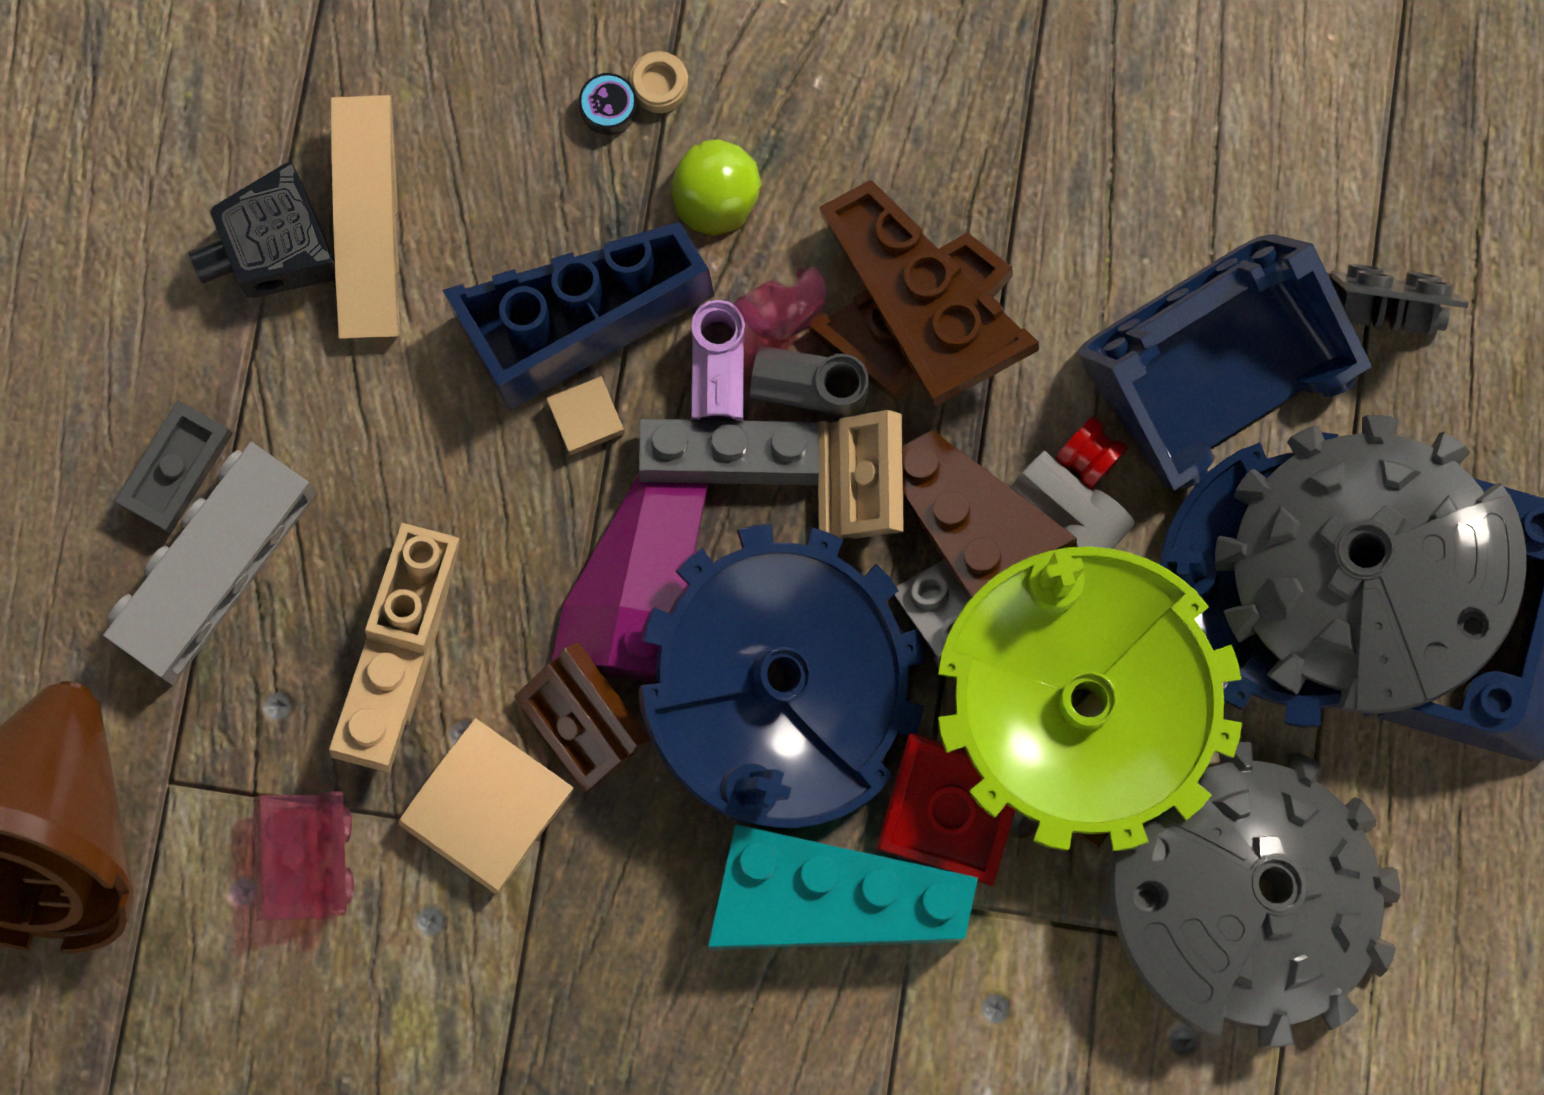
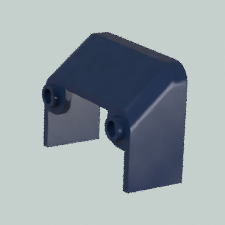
M1473 478L1483 491L1495 485ZM1504 487L1507 493L1510 494L1520 518L1526 546V558L1540 561L1513 674L1491 671L1474 678L1464 691L1460 710L1428 702L1401 711L1379 713L1378 718L1517 759L1538 761L1544 759V498Z

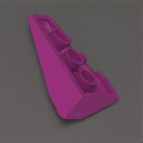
M638 474L563 605L552 661L560 655L559 653L564 648L579 642L603 675L656 684L655 664L658 646L642 642L643 625L653 607L669 613L675 600L687 585L675 571L687 557L696 552L709 483L639 482Z

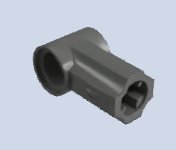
M759 346L752 372L750 399L823 411L828 417L839 420V418L859 415L865 409L869 400L868 372L859 359L848 354H835L830 357H823ZM837 377H848L858 384L857 391L847 398L832 396L826 390V387Z

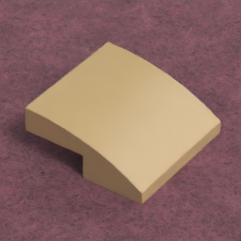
M475 718L420 789L400 818L398 825L497 895L532 851L537 838L570 798L574 787Z

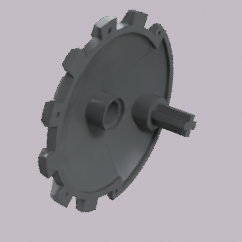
M1366 415L1362 418V433L1344 435L1324 440L1320 427L1312 426L1291 436L1287 444L1294 453L1293 457L1280 465L1268 478L1252 469L1241 480L1235 491L1234 499L1248 505L1242 518L1237 538L1219 536L1215 549L1216 571H1235L1236 586L1241 605L1224 610L1232 633L1239 643L1256 634L1265 647L1278 659V662L1267 673V676L1281 687L1296 695L1306 679L1340 690L1339 710L1357 713H1386L1417 707L1446 695L1472 678L1488 663L1508 635L1520 607L1526 577V546L1523 528L1513 500L1501 483H1497L1483 491L1473 477L1460 466L1470 453L1463 443L1446 433H1439L1432 446L1413 439L1397 436L1398 420L1392 416ZM1364 545L1376 546L1385 554L1383 560L1372 568L1356 566L1350 558L1357 548Z
M1239 742L1233 758L1219 753L1221 764L1207 768L1197 783L1212 794L1198 812L1185 821L1174 806H1172L1156 818L1142 824L1149 841L1148 843L1129 850L1112 852L1109 878L1110 902L1101 906V914L1103 918H1113L1114 928L1117 931L1122 948L1140 981L1152 996L1176 1018L1196 1031L1216 1039L1221 1037L1224 1022L1258 1028L1259 1047L1277 1048L1295 1044L1291 1029L1292 1024L1321 1015L1329 1030H1332L1349 1021L1358 1012V1008L1347 995L1359 983L1367 970L1378 977L1383 976L1388 971L1394 957L1395 945L1380 939L1384 917V903L1398 902L1401 896L1400 881L1397 870L1393 867L1379 869L1374 851L1365 834L1376 827L1377 820L1363 800L1356 797L1344 805L1333 793L1318 783L1317 780L1323 770L1322 764L1300 753L1290 754L1286 767L1274 763L1253 761L1252 743ZM1260 876L1267 879L1272 885L1274 891L1272 903L1261 894L1259 888Z

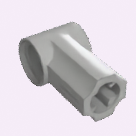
M1045 451L1027 467L1011 487L1012 490L1077 538V547L1091 546L1114 549L1134 526V520L1117 501L1100 490L1091 491Z

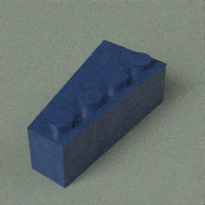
M680 222L607 242L604 245V249L574 257L572 252L551 258L552 264L517 273L513 269L492 275L493 281L468 288L461 284L442 290L454 317L509 411L715 296L709 268Z

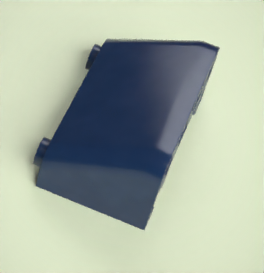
M1276 234L1257 237L1235 248L1094 335L1077 352L1086 371L1160 482L1172 490L1190 488L1203 481L1209 472L1208 468L1214 462L1215 457L1210 449L1212 446L1300 391L1304 390L1310 393L1322 392L1325 397L1336 396L1350 389L1356 383L1355 377L1372 367L1314 245Z

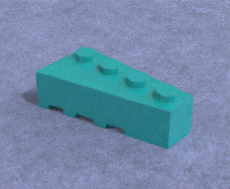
M735 824L708 948L709 950H731L745 948L960 943L966 939L978 877Z

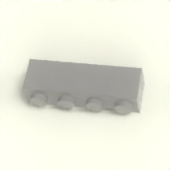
M252 441L243 452L236 450L225 460L217 475V479L220 480L219 484L206 500L199 498L190 506L181 521V527L184 530L170 548L163 546L156 551L144 569V575L147 576L145 581L133 596L130 594L123 596L115 604L107 618V624L110 627L103 636L172 686L318 495L307 480Z

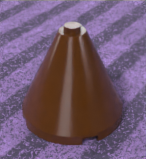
M63 681L59 684L45 687L0 725V945L29 951L32 939L35 936L64 939L60 948L62 954L80 953L105 947L121 936L133 906L134 891L101 705L86 686L73 681Z

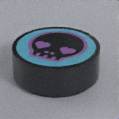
M602 73L590 78L583 85L579 94V109L584 123L591 130L604 135L617 134L627 129L633 123L637 114L636 92L631 83L624 77L614 73Z

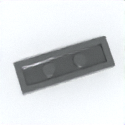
M640 419L639 482L818 485V422Z

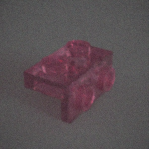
M330 791L321 795H260L254 798L256 921L330 919L346 914V904H350L354 892L352 871L349 867H345V843L351 837L352 817L350 809L344 806L342 791Z

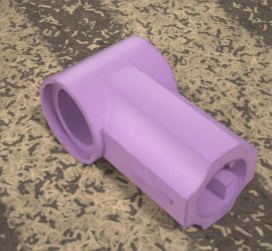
M708 301L695 312L691 324V420L743 421L744 318L739 309L728 301ZM719 322L730 326L735 334L726 343L713 344L704 338L702 332L710 324Z

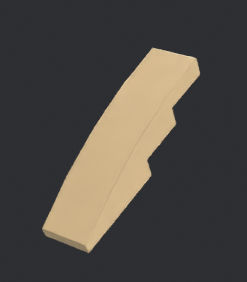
M391 95L331 97L333 229L339 339L399 336L400 318L397 285L399 259L396 226L398 201Z

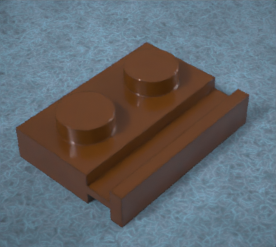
M577 642L564 648L554 661L548 663L514 697L586 793L599 786L627 761L640 746L646 744L650 737L580 643Z

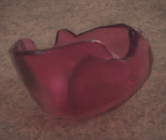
M812 266L807 271L799 268L796 271L798 281L793 287L782 285L777 280H771L746 295L739 297L732 304L739 309L746 325L759 337L772 341L797 335L807 330L818 319L825 305L828 287L826 278L818 267Z

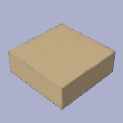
M602 376L547 398L570 456L625 434Z

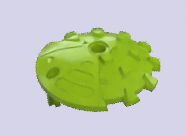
M1091 546L1068 547L1031 556L1005 569L985 584L966 604L957 617L945 641L938 668V675L956 678V714L938 717L940 738L947 753L964 747L972 765L982 778V781L969 791L976 803L994 818L1007 804L1021 815L1039 823L1033 841L1048 848L1065 851L1070 849L1072 833H1109L1113 851L1129 850L1149 842L1142 824L1156 818L1172 806H1174L1185 821L1198 812L1212 796V794L1197 783L1208 767L1214 752L1231 758L1234 757L1242 728V722L1223 719V683L1241 680L1238 660L1232 645L1213 651L1205 633L1195 620L1196 617L1209 608L1198 595V592L1183 579L1149 559L1125 551ZM1077 689H1087L1094 692L1101 702L1100 714L1095 717H1085L1076 712L1071 703L1072 692Z

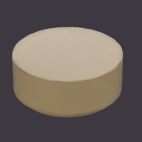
M661 51L651 52L642 56L631 70L630 83L636 92L637 104L643 109L653 113L670 112L680 106L686 98L688 74L684 64L676 56Z

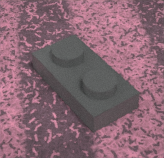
M177 400L115 502L120 507L171 535L233 433L224 425Z

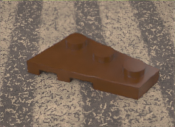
M968 232L939 248L942 253L944 251L947 252L962 267V272L983 292L987 291L992 297L1013 276L1012 266ZM866 291L854 296V302L828 317L824 313L807 323L809 332L836 354H848L859 359L868 372V380L896 403L918 380Z
M931 430L902 446L903 500L969 600L996 575L1026 558L1051 550L1077 547V538L935 431Z

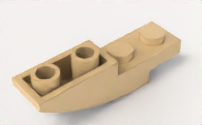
M401 523L365 629L366 642L329 748L331 758L390 773L405 725L409 726L422 687L445 606L460 538Z

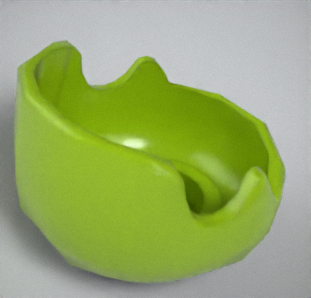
M720 139L704 140L700 145L692 146L677 164L671 183V199L676 216L692 230L713 236L738 230L745 224L747 217L758 201L761 179L757 163L740 146Z

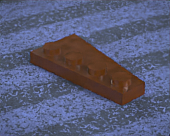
M872 180L819 207L825 224L934 407L1039 351V341L1025 328L1021 329L1004 313L1003 307L987 291L983 292L962 272V267L947 252L944 251L942 253L923 234V229Z

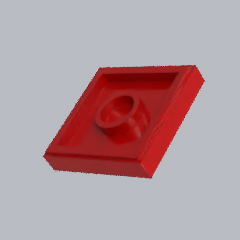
M911 732L876 851L924 866L978 877L977 882L994 886L1015 810L1006 804L995 818L989 815L976 803L969 792L982 781V778L972 765L965 748L947 753L942 741Z

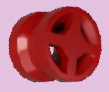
M1092 416L1071 437L1054 459L1064 468H1072L1080 475V481L1092 490L1118 463L1129 447L1121 440H1111L1103 433V424L1095 416Z

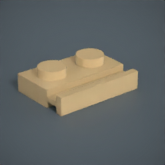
M883 410L839 418L837 422H818L819 530L829 532L841 539H858L903 532L902 414Z

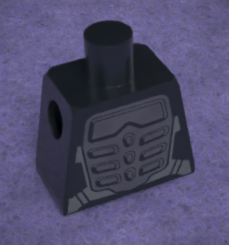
M292 161L279 166L214 205L210 210V214L220 239L188 251L194 269L202 284L234 272L247 298H256L336 279L334 259Z

